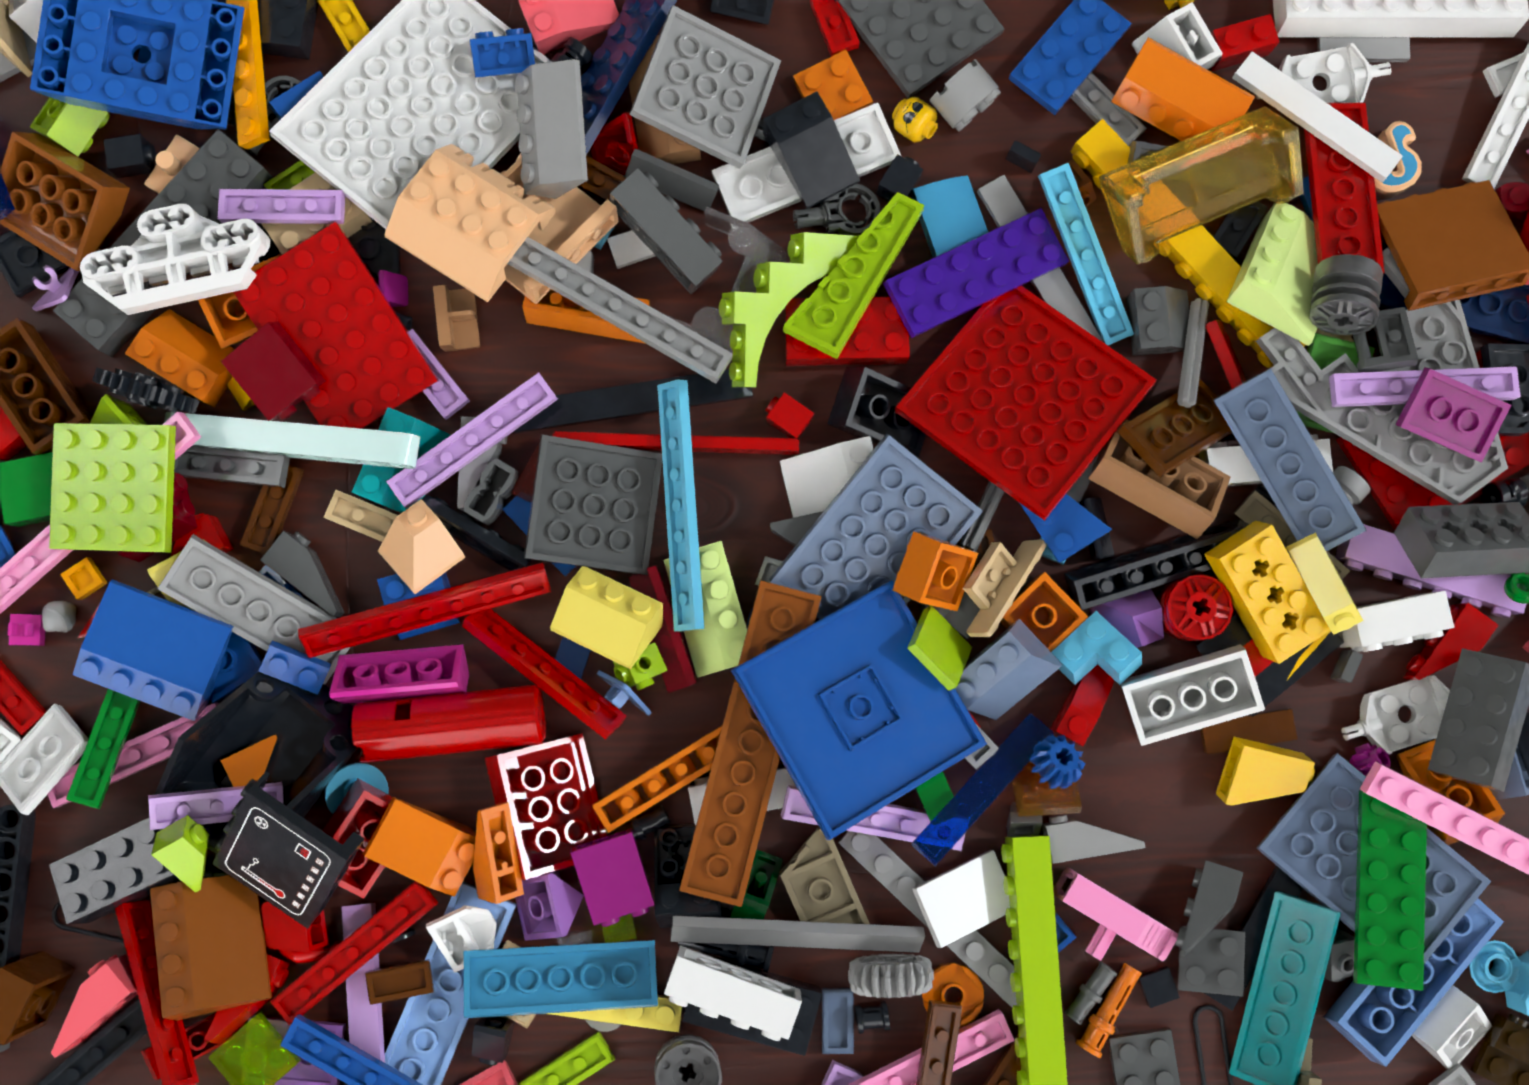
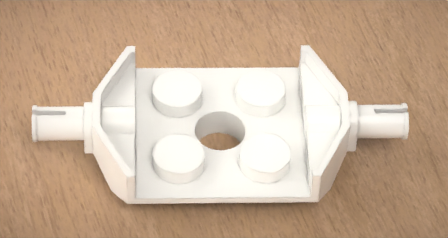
M1350 43L1347 47L1293 57L1287 55L1283 58L1278 70L1326 103H1363L1370 81L1374 77L1390 75L1391 68L1389 67L1391 65L1389 62L1377 65L1369 64L1355 44ZM1314 76H1322L1326 80L1327 87L1324 91L1314 88L1312 83Z
M1429 675L1421 680H1410L1364 694L1360 704V720L1357 721L1358 724L1343 727L1341 729L1342 733H1347L1343 737L1347 741L1355 737L1366 736L1372 745L1376 744L1377 748H1383L1389 755L1393 751L1435 739L1438 735L1450 690L1435 675ZM1404 705L1411 710V718L1406 723L1401 722L1398 717V711Z

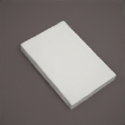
M54 703L0 764V786L19 812L25 815H29L83 755L89 740L65 709Z
M989 850L912 889L937 948H943L1006 915V909L1010 908L1009 895L1005 894L1003 884L1005 875L994 850Z

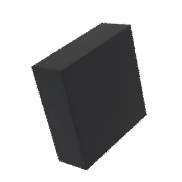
M1014 141L1005 159L1032 173L1041 154L1018 141Z
M1167 966L1142 974L1138 979L1147 1005L1150 1008L1180 998L1170 969Z

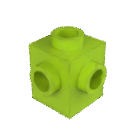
M655 642L647 646L631 670L613 661L616 678L630 688L636 686L638 691L654 684L653 678L667 671Z

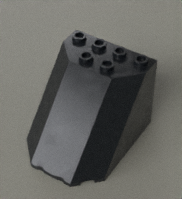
M257 672L178 737L154 795L233 787L220 760L276 734L278 739L266 769L270 773L266 784L281 782L283 785V804L304 818L324 793L327 784L340 768L345 766L358 749L357 746L353 745L351 721L354 707L349 703L342 704L331 699L329 695L330 688L324 684L317 695ZM228 822L202 825L207 833H209L208 848L216 855L218 851L215 849V846L223 835L226 834L223 832V829Z

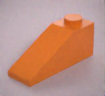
M509 802L480 809L477 813L473 860L477 895L479 899L494 904L524 895Z

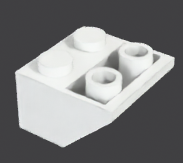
M1193 2L1164 17L1132 43L1138 54L1149 37L1207 70L1212 68L1223 54Z

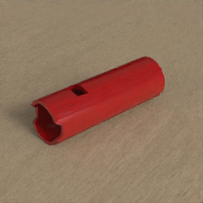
M536 685L356 703L353 708L351 721L353 745L362 748L364 754L359 759L361 763L542 744L546 738L544 700L541 689Z

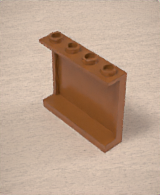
M1489 180L1477 183L1469 182L1459 187L1441 188L1435 192L1422 195L1414 194L1404 199L1391 202L1383 201L1377 204L1380 231L1410 290L1404 300L1408 311L1522 286L1529 279V253Z

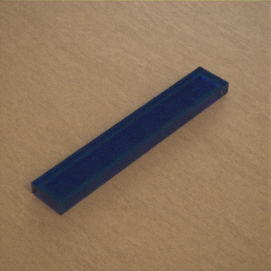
M1029 713L999 746V749L979 768L919 834L911 846L936 867L1030 762L1029 759L1034 753V746L1038 742L1043 741L1047 736L1053 735L1054 732L1033 714Z

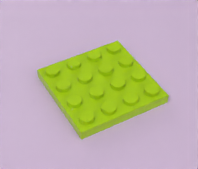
M54 423L49 549L171 553L176 426Z

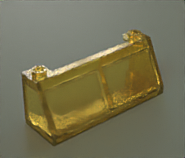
M1264 106L1099 176L1100 187L1123 252L1137 265L1149 262L1159 254L1160 248L1158 243L1261 199L1267 198L1274 203L1284 204L1292 198L1304 194L1299 128Z

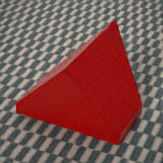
M626 112L604 125L591 146L592 158L622 175L626 174L634 150H638L631 115Z

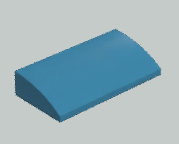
M968 175L933 182L913 189L911 198L925 205L919 220L933 258L988 233Z

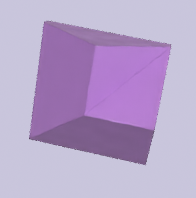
M1151 589L1089 608L1091 615L1097 611L1136 648L1164 638L1162 607Z
M559 870L522 880L524 895L515 897L525 941L566 936L584 895L561 880Z

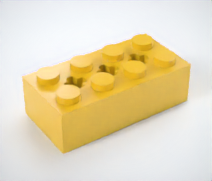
M1254 521L1204 554L1218 580L1225 585L1231 595L1232 604L1262 657L1280 664L1330 631L1329 626L1272 524Z

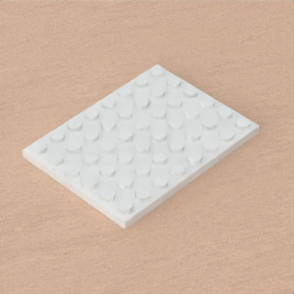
M402 0L269 130L270 135L335 189L343 190L345 196L387 229L398 196L436 149L454 144L464 150L465 154L469 153L474 157L471 167L484 163L490 167L489 169H492L520 139V125L517 120L518 94L515 91L516 76L519 73L475 78L469 42L470 39H476L475 33L493 31L494 37L506 36L505 30L511 28L476 0ZM533 47L535 64L552 62Z

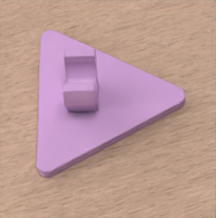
M45 265L43 269L50 274V279L42 282L34 276L32 280L36 287L48 291L35 303L32 309L37 312L64 302L70 294L79 271L69 268L57 279L54 269Z

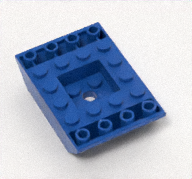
M43 0L30 90L80 107L197 130L227 129L245 8L213 0ZM139 48H146L151 52V58L146 63H138L133 58L134 52Z

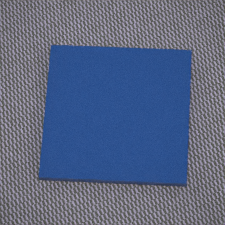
M892 580L731 670L826 840H831L987 745L956 689L947 690L908 650L907 647L916 629L917 622L901 594L892 591L894 586Z

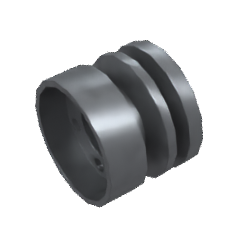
M1343 254L1322 260L1316 266L1312 290L1314 293L1312 295L1309 316L1312 324L1321 331L1337 335L1360 334L1371 330L1377 325L1380 306L1379 296L1383 279L1381 266L1374 260L1361 255Z
M691 1034L675 1036L664 1043L657 1053L654 1065L656 1085H721L722 1083L718 1055L712 1045L700 1036ZM688 1063H691L694 1073L688 1072L686 1076H683L680 1067H687Z

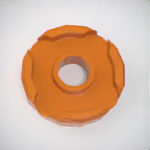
M954 962L941 964L934 968L933 988L927 993H922V1001L926 1011H928L929 1000L947 1002L944 998L946 990L950 987H957L961 990L962 995L956 1003H960L963 1006L960 1027L975 1020L981 1012L984 1003L983 985L976 973L966 965Z

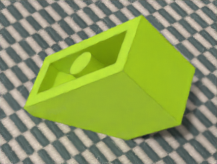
M186 815L156 833L151 855L196 893L201 890L209 833L201 824H197L191 817Z

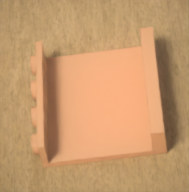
M521 153L517 157L516 162L507 171H502L500 174L515 182V186L520 185L523 187L521 180ZM578 187L557 199L537 196L541 199L540 201H545L555 207V213L543 231L539 230L537 224L528 237L577 264L619 222L617 206L608 199L600 205ZM524 194L522 200L533 195ZM508 264L504 267L505 280L535 304L551 290Z

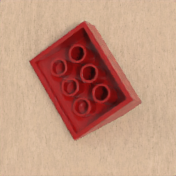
M583 733L485 758L495 805L509 802L522 880L573 866L574 862L570 853L572 847L607 836L606 828L592 807L599 799Z

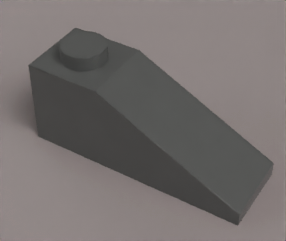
M283 531L260 561L333 617H342L345 612L316 551L308 546L311 541L298 531H295L294 534Z

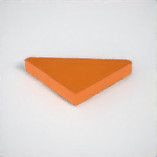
M276 734L220 760L233 787L246 786L251 779L258 781L265 773L278 739Z

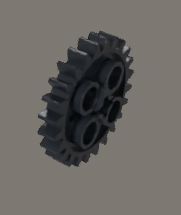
M96 367L92 379L95 383L109 387V392L126 397L127 401L153 409L158 407L174 413L179 409L195 414L199 403L198 399L183 395L184 390L167 385L164 380L139 372L133 374L117 368L112 372Z

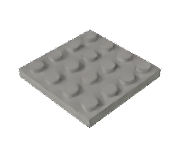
M672 5L629 115L740 169L746 160L781 60Z

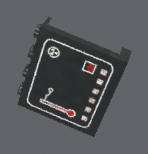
M266 771L258 781L251 779L242 790L240 795L243 798L232 811L234 816L223 829V832L226 834L223 835L215 846L218 853L212 864L308 929L328 904L365 839L355 832L351 834L343 845L263 790L270 776V773Z

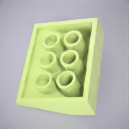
M1277 199L1259 224L1226 302L1309 346L1317 331V327L1312 324L1309 316L1312 295L1314 293L1312 291L1314 273L1318 261L1314 223L1306 213Z

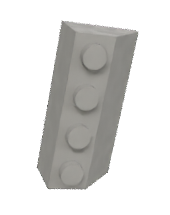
M575 59L534 64L516 76L515 91L518 94L517 120L520 125L519 150L522 156L521 180L525 189L524 194L557 199L588 180L580 60Z

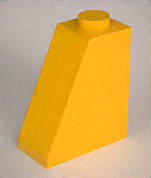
M1234 736L1216 795L1225 804L1232 806L1302 793L1306 791L1308 783L1314 777L1315 762L1301 752Z

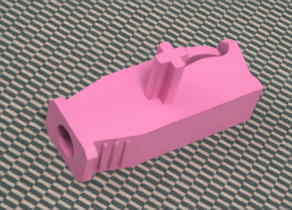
M1068 867L1064 869L1053 888L1054 896L1100 923L1085 949L1087 953L1100 961L1116 934L1161 961L1167 958L1177 941L1178 933ZM1067 877L1073 879L1064 893L1061 888Z

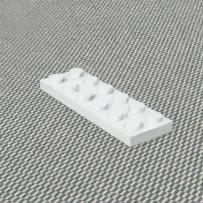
M879 103L834 120L858 177L891 165L897 154L901 156ZM771 147L748 155L740 169L728 163L712 170V175L716 184L719 185V192L735 228L801 201Z

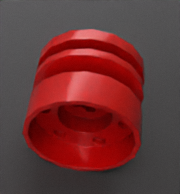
M1202 574L1187 576L1168 583L1157 596V600L1162 607L1163 631L1174 639L1181 641L1212 639L1222 633L1231 621L1233 613L1232 597L1225 585L1213 577ZM1200 602L1199 608L1202 609V613H1196L1193 603Z

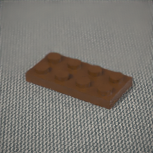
M1199 379L1196 404L1191 406V408L1180 406L1177 403L1178 393L1124 424L1118 433L1161 478L1229 435L1232 431L1214 402L1217 396Z

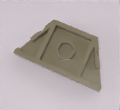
M818 826L779 872L800 921L870 924L833 838L826 840Z

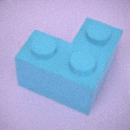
M1097 611L1088 617L1051 652L1063 664L1059 670L1074 685L1097 664L1119 685L1142 665V652Z

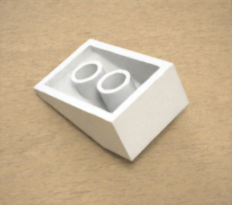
M870 436L838 443L780 461L793 518L823 512L874 450Z

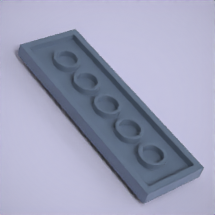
M1271 367L1214 399L1215 404L1297 541L1316 532L1325 550L1328 551L1367 531Z

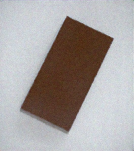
M430 959L365 972L370 1005L433 993L435 991Z

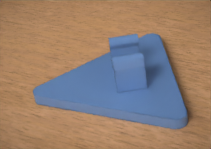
M600 670L597 672L600 678L612 686L604 695V698L620 709L629 700L646 715L649 716L652 713L624 682Z

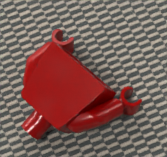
M265 902L261 906L267 947L269 949H278L280 954L295 963L318 962L343 941L337 940L332 943L330 948H324V946L329 945L324 910L307 929L271 903Z

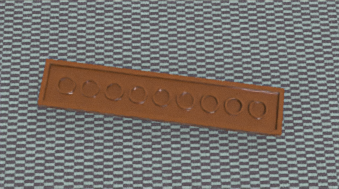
M761 580L738 666L813 625L822 596ZM735 678L679 891L742 907L780 757Z

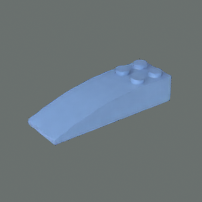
M1477 899L1424 964L1423 991L1356 984L1352 981L1323 1018L1370 1061L1386 1067L1504 921L1480 899Z

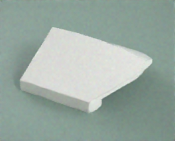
M465 905L426 924L427 930L454 973L464 969V951L494 949L497 924L488 909Z

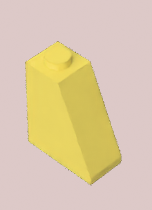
M1316 532L1286 547L1333 635L1343 630H1348L1363 621Z

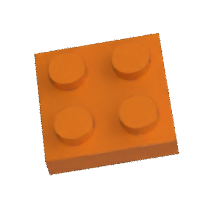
M847 50L793 75V82L802 99L817 91L832 115L833 120L873 105V100Z

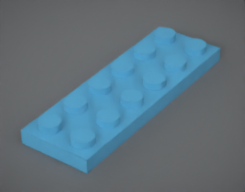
M655 940L464 951V1018L658 1006Z

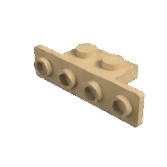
M1044 540L1023 541L1013 557L1001 542L991 543L963 587V590L980 609L966 631L970 637H990L998 629L1003 616L1012 606L1013 600L1021 587L1027 582V577L1035 564L1041 559V555L1047 547Z

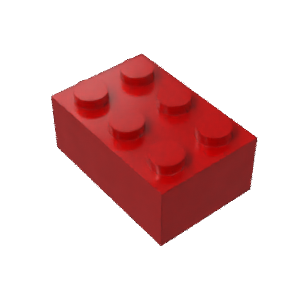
M357 778L322 831L342 845L353 832L365 839L338 885L364 899L385 866L365 857L363 852L393 797Z

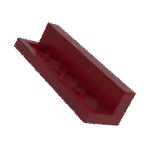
M655 565L647 568L648 575L636 574L628 578L632 589L663 603V626L653 638L651 644L656 643L665 663L667 671L662 673L668 693L698 682L680 631L674 632L673 610L659 569Z

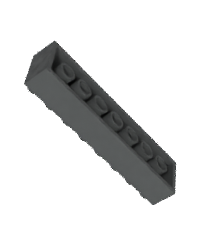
M217 129L110 248L131 246L141 235L137 227L140 216L149 210L171 205L187 204L200 216L222 224L217 219L219 189H265L263 184L273 177L264 167L222 131ZM82 278L70 291L68 298L64 302L59 303L53 312L98 351L113 358L156 309L127 315L84 284ZM149 281L144 282V290L168 285L169 283L151 286ZM125 292V293H120V294H116V295H112V296L114 297V296H118V295L127 294V292Z

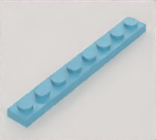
M677 379L657 385L674 632L705 629L687 380Z

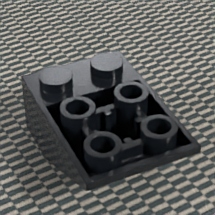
M695 823L664 825L654 830L655 917L659 928L672 927V920L675 915L722 918L720 901L679 891L696 827Z

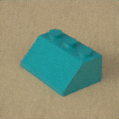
M389 407L378 429L420 436L417 459L451 436L449 433ZM363 465L351 493L402 513L408 508L402 505L386 481L405 468Z

